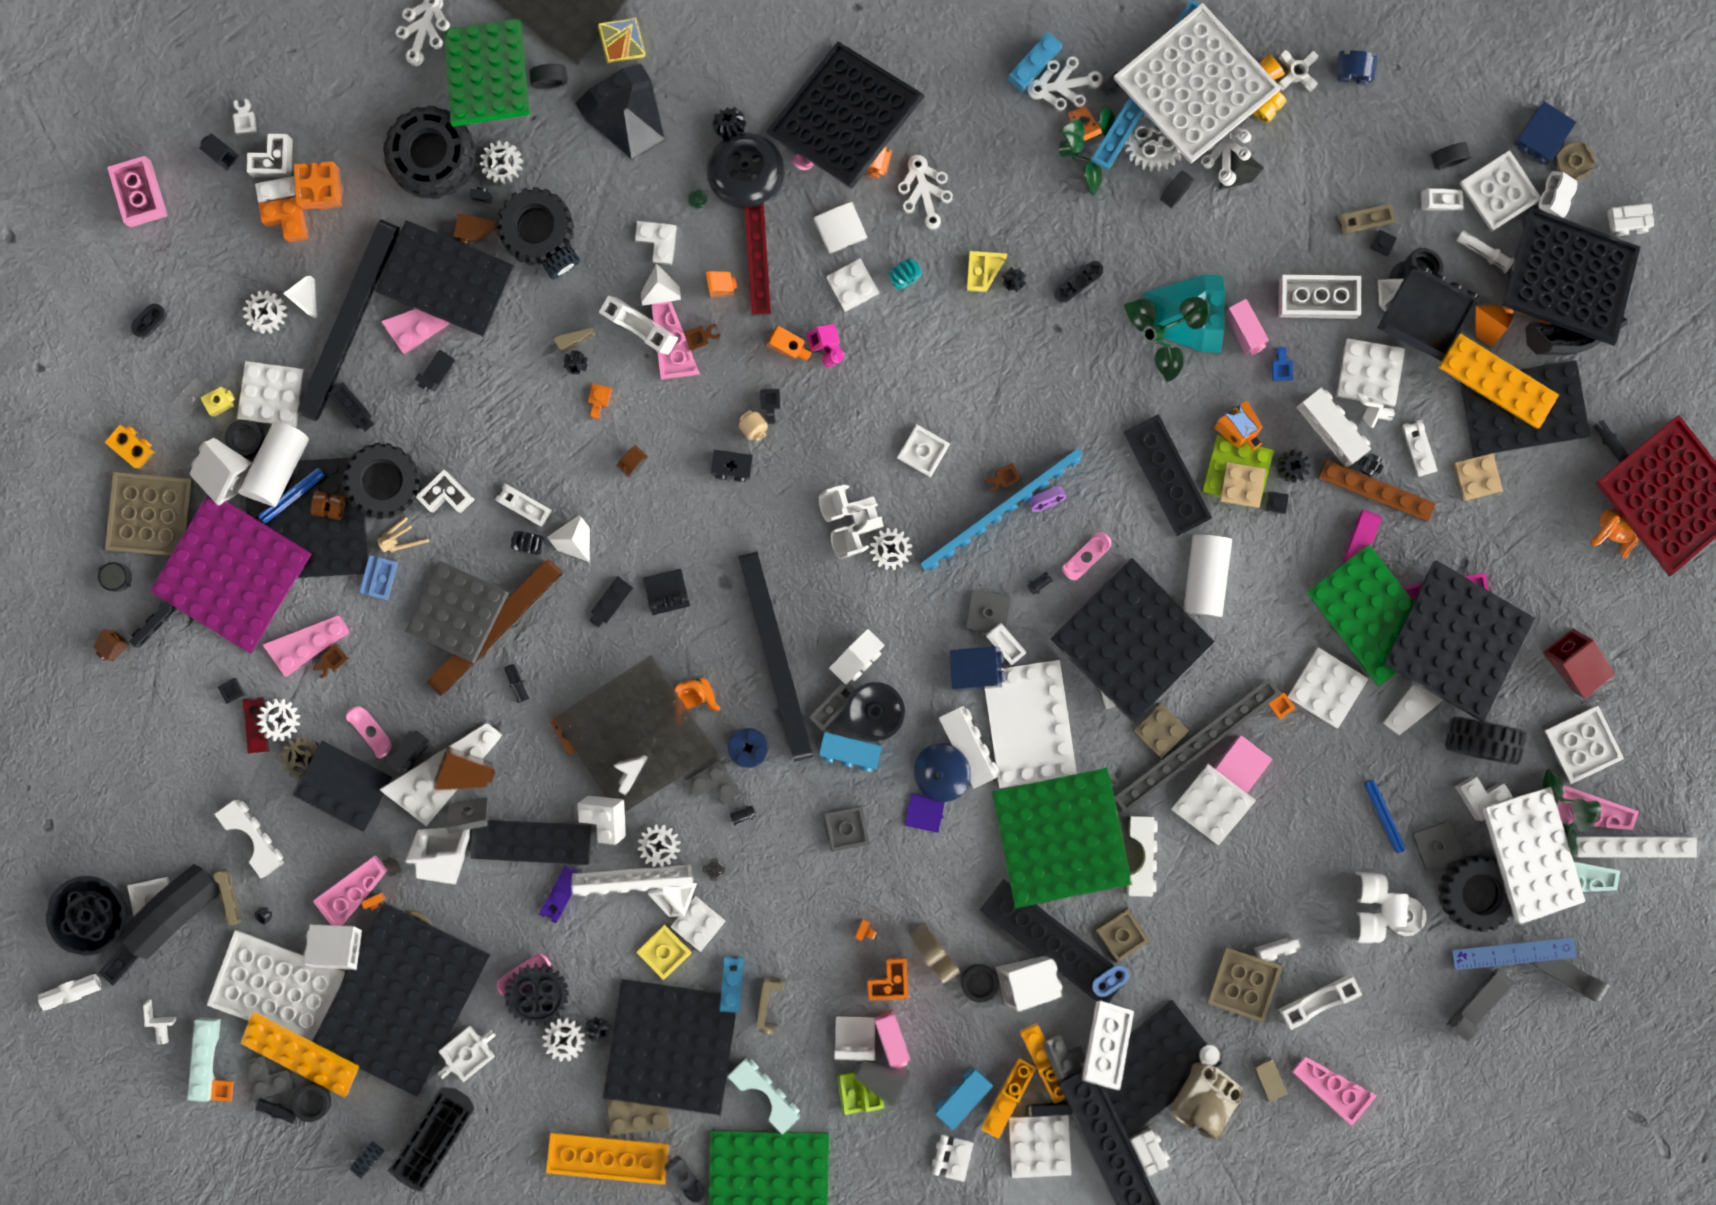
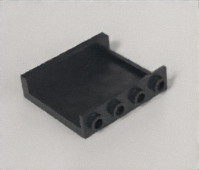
M1421 264L1418 267L1411 265L1377 328L1442 361L1457 335L1463 330L1476 304H1483V301L1478 299L1479 295L1475 292L1468 290L1466 293L1461 290L1463 286L1453 281L1451 284L1445 282L1446 277L1435 273L1433 276L1429 273V268Z

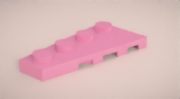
M672 302L651 304L653 321L678 337L669 355L658 352L661 380L700 375Z
M417 309L381 321L404 355L450 324Z
M338 615L263 644V646L283 675L287 677L351 631Z
M1563 785L1564 794L1562 797L1565 799L1575 800L1576 798H1583L1587 802L1596 800L1600 803L1602 811L1594 823V827L1633 830L1639 811ZM1558 800L1556 805L1561 822L1565 824L1574 822L1573 803L1560 802Z
M375 855L314 899L313 902L331 926H343L388 870Z
M1303 1057L1291 1071L1350 1126H1353L1377 1096L1307 1057Z

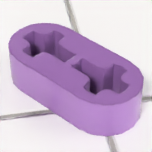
M1056 486L1034 495L1029 499L1028 503L1033 512H1039L1061 503L1066 499V494L1061 486Z

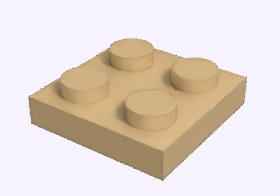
M1493 453L1454 463L1463 501L1503 491Z
M1227 462L1220 502L1260 508L1266 469Z

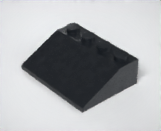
M322 740L294 788L293 796L364 832L384 795L380 788L388 785L392 776Z

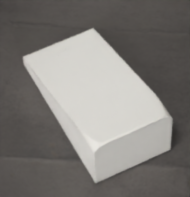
M1425 189L1421 191V209L1463 210V190Z

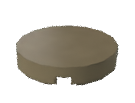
M1577 141L1565 144L1559 149L1555 158L1557 171L1564 172L1576 181L1584 179L1594 169L1595 155L1593 150L1588 145Z

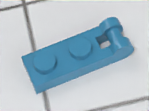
M724 955L720 1011L740 1012L744 957L742 956L730 958V956ZM737 966V971H729V967Z

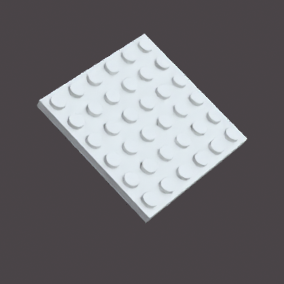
M1203 3L1114 76V80L1191 164L1281 89Z

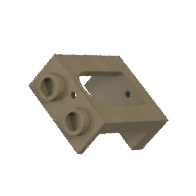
M764 978L756 1029H760L761 1033L772 1034V1031L776 1032L778 1024L765 1022L770 990L782 992L784 986L783 979Z

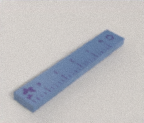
M1574 938L1452 950L1455 970L1577 958Z

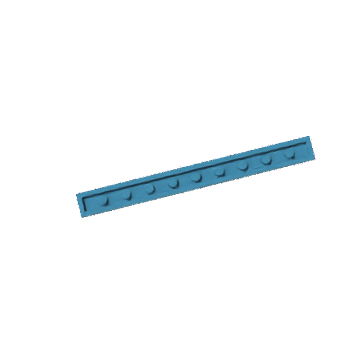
M1190 0L1175 25L1201 4ZM1131 97L1126 102L1091 160L1107 171L1144 114Z
M1077 448L920 564L924 571L935 569L940 565L938 561L943 557L947 560L955 554L954 549L958 546L963 548L971 542L970 537L975 534L977 537L987 530L985 526L990 523L995 525L1003 519L1001 517L1006 511L1011 513L1018 508L1017 503L1022 499L1026 502L1034 496L1032 492L1037 488L1041 491L1050 484L1048 480L1052 477L1057 479L1065 473L1064 469L1067 466L1074 467L1081 461L1079 457L1083 453Z

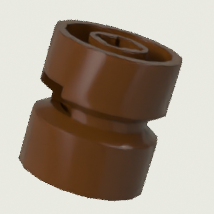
M316 490L312 499L311 514L319 517L327 515L330 519L341 520L345 508V496L334 493L329 496L328 492Z

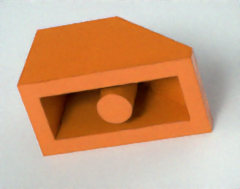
M706 272L711 298L734 295V289H737L736 278L731 276V272Z

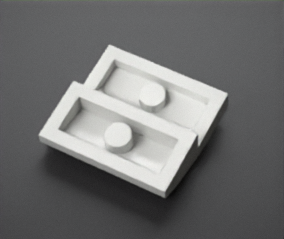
M852 202L814 217V221L829 254L867 238Z

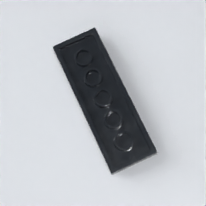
M1159 414L1123 432L1176 536L1212 519Z
M488 820V826L472 829L470 859L589 865L591 825Z

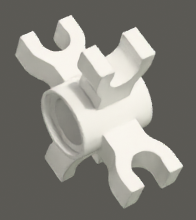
M1287 50L1280 55L1279 61L1289 69L1288 75L1278 84L1281 87V91H1284L1292 82L1300 81L1309 92L1316 87L1318 83L1308 75V67L1319 57L1314 51L1304 60L1296 61ZM1294 68H1300L1302 70V74L1297 75L1294 72Z

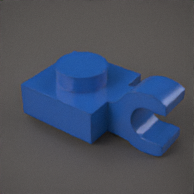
M1286 347L1276 348L1277 361H1272V381L1293 380V360L1287 361Z

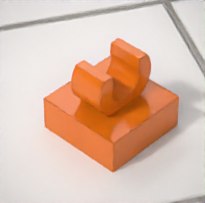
M863 918L855 938L860 941L863 940L864 936L874 939L877 931L868 928L870 921Z

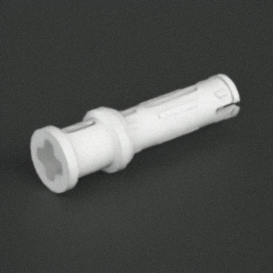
M1464 230L1456 240L1488 260V264H1494L1502 269L1503 273H1506L1514 262L1515 258L1507 257L1501 253L1500 249L1489 247Z

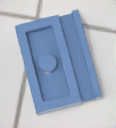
M369 555L359 593L388 600L398 562Z

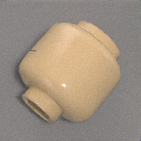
M748 411L740 417L739 429L748 440L756 439L758 441L766 435L765 431L768 428V424L760 413Z

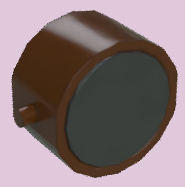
M634 445L620 459L616 467L630 478L641 468L648 459V456L638 446Z

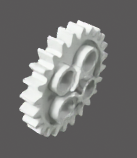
M1145 113L1124 144V147L1127 148L1126 155L1131 154L1129 156L1130 161L1136 159L1135 166L1142 163L1143 170L1146 166H1149L1150 171L1154 167H1157V170L1160 171L1161 166L1168 169V163L1174 166L1175 159H1181V152L1162 131L1156 129L1157 126ZM1141 133L1147 135L1145 138L1138 137ZM1165 143H1171L1172 146H1171V147H1165L1164 144H1165ZM1147 150L1154 151V153L1151 155L1146 154L1145 152Z

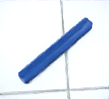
M316 468L282 495L276 508L269 506L258 515L263 523L270 521L324 478L325 474L320 468Z
M1369 780L1365 782L1364 786L1396 853L1405 851L1406 847L1375 781Z

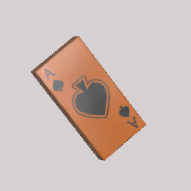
M1086 106L1068 113L1070 121L1080 120L1085 128L1084 141L1101 134V128Z

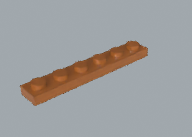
M1325 460L1318 477L1320 480L1426 522L1429 521L1436 504L1328 460Z

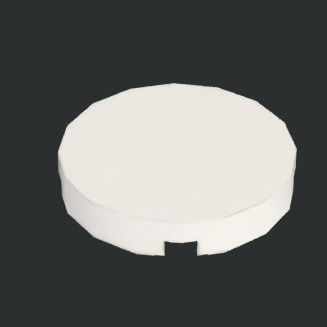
M1408 897L1410 904H1408L1407 916H1410V918H1407V926H1389L1396 934L1413 936L1425 925L1426 910L1418 900Z

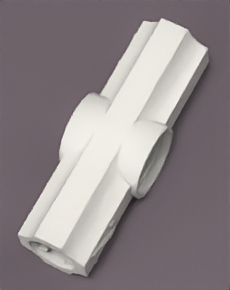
M92 974L77 981L73 980L59 985L58 988L39 994V1005L44 1011L63 1003L65 1005L81 999L82 996L101 990V981L96 974Z

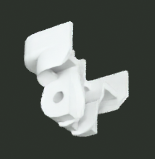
M847 485L827 489L819 495L820 510L827 522L852 515L854 524L849 527H842L831 532L832 548L838 559H844L867 550L869 547L862 546L859 535L883 527L882 517H878L875 509L878 504H876L874 496L848 503L846 490L849 486Z
M1355 871V874L1362 878L1361 899H1357V902L1380 903L1381 913L1357 912L1361 922L1360 937H1353L1352 940L1357 943L1382 942L1385 939L1386 926H1407V918H1410V916H1407L1408 904H1410L1408 902V894L1388 893L1387 878L1383 874Z

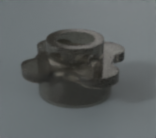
M388 857L387 860L384 859L382 861L384 867L388 870L385 873L388 876L392 877L397 875V872L400 873L402 871L397 860Z
M712 858L708 865L702 867V871L714 882L720 874L726 872V868L718 863L717 858Z

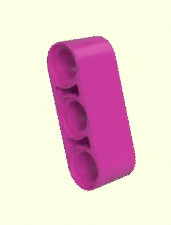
M1364 509L1361 510L1344 554L1343 562L1352 558L1367 545L1372 546L1382 516Z

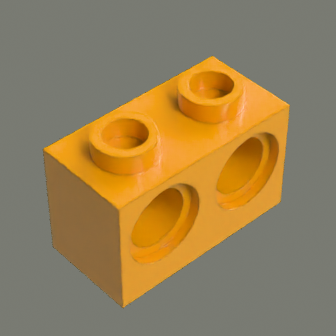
M119 425L105 443L134 468L141 469L155 452L150 448L152 444L144 438H138L136 436L137 431L131 426ZM126 434L127 441L121 444L120 439ZM141 447L142 454L136 457L135 450Z

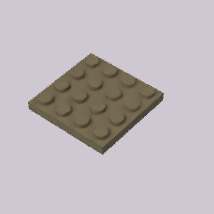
M113 472L105 550L171 556L189 525L193 480Z

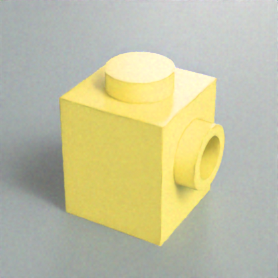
M219 387L201 397L209 415L213 417L235 407L233 403L235 398L232 392L223 387Z

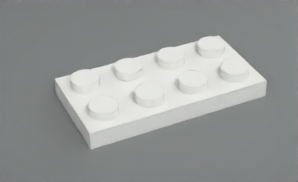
M1096 1001L1082 1080L1120 1090L1134 1011L1102 1001Z

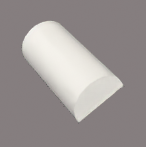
M273 422L238 491L239 494L276 508L309 438L303 432L288 424Z
M1194 534L1192 536L1183 606L1184 612L1222 617L1232 539Z

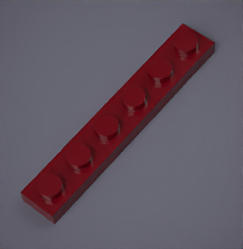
M763 204L755 208L745 209L752 316L771 314Z

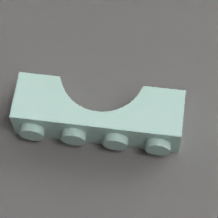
M201 1017L195 1020L187 1100L205 1102L211 1100L212 1080L215 1079L213 1075V1057L219 1039L221 1019Z
M745 1058L728 1074V1078L741 1091L752 1088L758 1089L769 1097L772 1105L769 1121L783 1135L800 1118L798 1113L800 1110L793 1102L789 1104L785 1100L786 1095L780 1088L775 1089L771 1085L773 1081L765 1073L762 1075L757 1070L759 1066L752 1059L748 1060Z

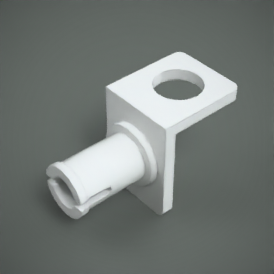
M1357 393L1356 397L1364 405L1368 406L1363 420L1369 427L1374 428L1378 419L1387 421L1393 419L1394 410L1392 408H1383L1384 405L1375 396Z
M148 999L143 1004L145 1027H155L156 1044H160V1041H162V1044L168 1043L167 1026L173 1025L177 1018H153L152 1000Z

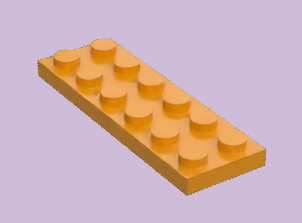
M1461 333L1457 335L1438 367L1536 429L1541 427L1559 394Z
M253 1012L250 1016L240 1044L344 1098L349 1093L359 1069L358 1065L256 1012Z
M551 1132L546 1173L665 1185L666 1171L664 1167L668 1161L669 1143Z

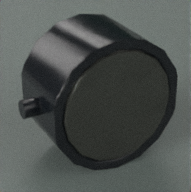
M108 562L99 568L98 581L104 589L121 592L131 586L132 573L126 565Z

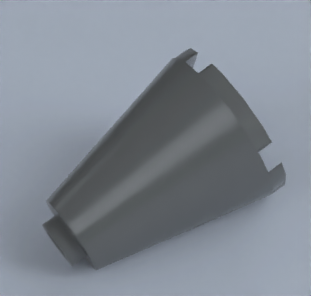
M868 1060L857 1061L852 1071L855 1073V1079L892 1107L899 1101L903 1093L904 1084H907L910 1076V1071L906 1069L896 1068L895 1066L891 1067L890 1065Z

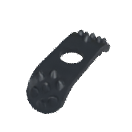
M674 1155L673 1159H669V1163H665V1171L691 1202H700L705 1197L706 1190L679 1155ZM681 1171H687V1177L684 1180L677 1179Z

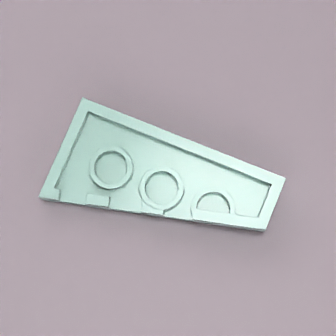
M1574 862L1582 892L1617 890L1620 876L1619 870Z

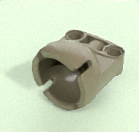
M1197 1062L1192 1066L1191 1074L1172 1103L1170 1114L1190 1130H1194L1198 1124L1200 1126L1198 1130L1199 1135L1216 1141L1225 1130L1226 1124L1237 1104L1243 1100L1244 1092L1235 1081L1212 1065Z

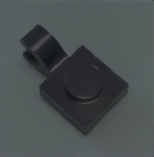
M761 389V410H767V423L775 424V410L781 409L780 389Z

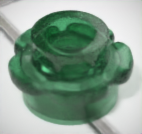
M702 190L692 191L688 195V203L691 207L700 209L707 203V196L704 195Z

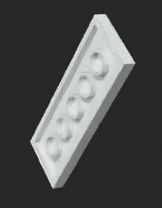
M691 865L572 874L573 894L579 896L588 895L591 892L606 894L609 891L617 890V892L623 893L628 892L629 889L646 891L649 888L655 887L657 889H667L669 886L685 888L693 885Z

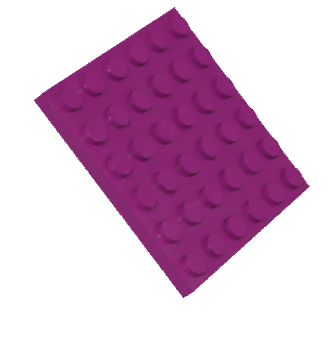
M207 494L150 592L171 603L172 606L251 654L312 553L230 502L224 501L220 505L216 504Z

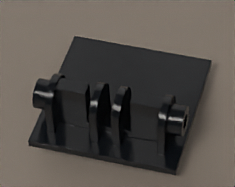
M681 568L643 577L652 616L690 607Z

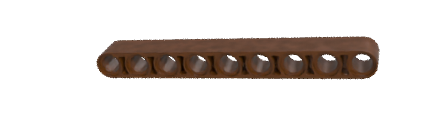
M549 558L505 601L475 663L562 575L563 571ZM453 654L426 683L441 697L475 663Z

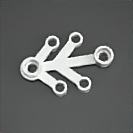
M424 0L419 6L413 9L406 8L402 12L403 18L409 22L413 21L415 16L425 12L423 18L407 27L400 26L396 29V35L402 40L407 39L410 34L418 30L412 49L406 53V60L413 66H418L423 62V54L420 50L427 32L431 38L430 45L433 48L440 49L443 46V40L438 36L431 21L434 13L437 18L436 26L441 31H446L449 28L450 24L441 11L443 0H435L432 4H430L432 0ZM439 40L438 44L434 45V42Z
M1070 57L1054 83L1047 84L1052 74L1059 70V63L1052 60L1048 63L1047 70L1041 79L1034 80L1029 84L1028 94L1036 100L1043 98L1052 104L1057 111H1063L1067 104L1065 99H1057L1049 93L1057 91L1072 101L1077 108H1081L1086 102L1083 95H1076L1068 88L1088 85L1090 88L1095 89L1100 87L1103 77L1099 72L1093 71L1087 77L1066 80L1072 70H1075L1078 66V59ZM1069 61H1075L1076 65L1070 66ZM1055 64L1057 68L1052 70L1050 65ZM1097 76L1099 80L1094 82L1091 77ZM1036 86H1039L1041 88V91L1036 92L1034 88ZM1081 98L1083 103L1078 104L1076 99ZM1063 102L1064 106L1060 108L1057 106V103Z
M1238 126L1223 137L1221 143L1210 155H1205L1201 159V164L1205 168H1211L1216 159L1222 154V170L1219 172L1218 179L1225 186L1232 185L1236 180V175L1231 170V150L1243 161L1248 160L1251 156V152L1246 147H1241L1231 139V133H1234L1242 143L1250 141L1251 134L1245 129H1240ZM1213 145L1207 151H1211L1215 147V145Z
M915 155L908 162L910 171L904 182L899 184L898 191L903 195L907 194L910 191V184L917 175L918 185L909 200L904 202L903 209L906 213H912L917 200L922 194L927 213L925 225L928 229L935 230L940 226L941 219L934 212L930 193L939 197L944 203H950L953 195L950 191H943L927 182L925 174L936 179V182L940 185L947 182L948 176L945 172H937L927 166V160L923 156ZM917 161L922 164L919 168L914 166V163ZM940 175H943L945 177V180L939 181L938 177ZM902 185H906L908 189L906 191H902L900 187ZM944 194H949V195H950V199H949V200H945V199L943 198V195H944ZM906 204H912L913 208L907 210L905 206ZM934 217L937 221L932 224L929 222V219Z

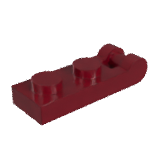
M257 697L256 700H251L250 698L243 699L248 754L269 752L268 738L264 737L266 732L260 733L259 730L262 727L261 725H256L260 721V718H257L256 715L262 714L259 708H266L264 697ZM257 707L258 713L252 714V708Z

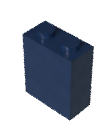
M1543 101L1529 119L1514 145L1517 146L1520 152L1533 156L1537 163L1547 165L1560 149L1575 126L1576 121Z
M993 646L950 650L952 690L1002 688L1005 675L1004 671H1001V663L1004 661V656L1000 648Z

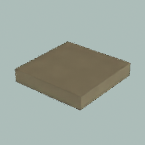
M1126 908L1095 929L1117 963L1150 942L1129 908Z

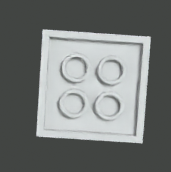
M1510 150L1459 183L1491 232L1540 201L1541 198Z
M1347 338L1336 397L1360 401L1356 397L1357 393L1375 396L1383 405L1395 407L1405 348Z
M245 361L237 419L265 424L282 422L297 428V411L301 401L305 370Z
M1317 648L1287 697L1338 729L1368 681V678L1322 649Z
M1598 705L1543 730L1569 784H1573L1624 759Z
M1207 764L1173 805L1171 810L1219 845L1255 803V799Z
M1068 1115L1009 1118L1012 1178L1071 1175Z

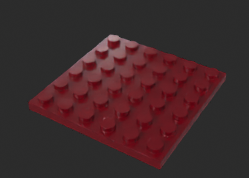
M1680 415L1674 417L1596 482L1599 489L1668 576L1675 574L1716 539V461Z

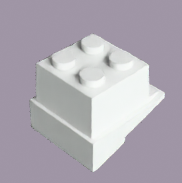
M447 827L417 830L406 859V863H416V878L456 884L465 859L470 829L448 833Z

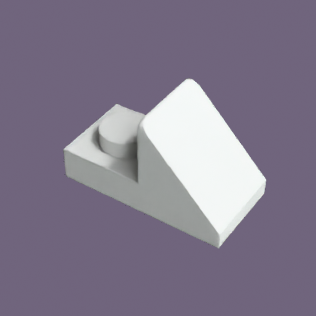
M643 755L619 761L614 765L617 769L625 772L619 781L621 785L619 792L625 795L629 792L647 756Z

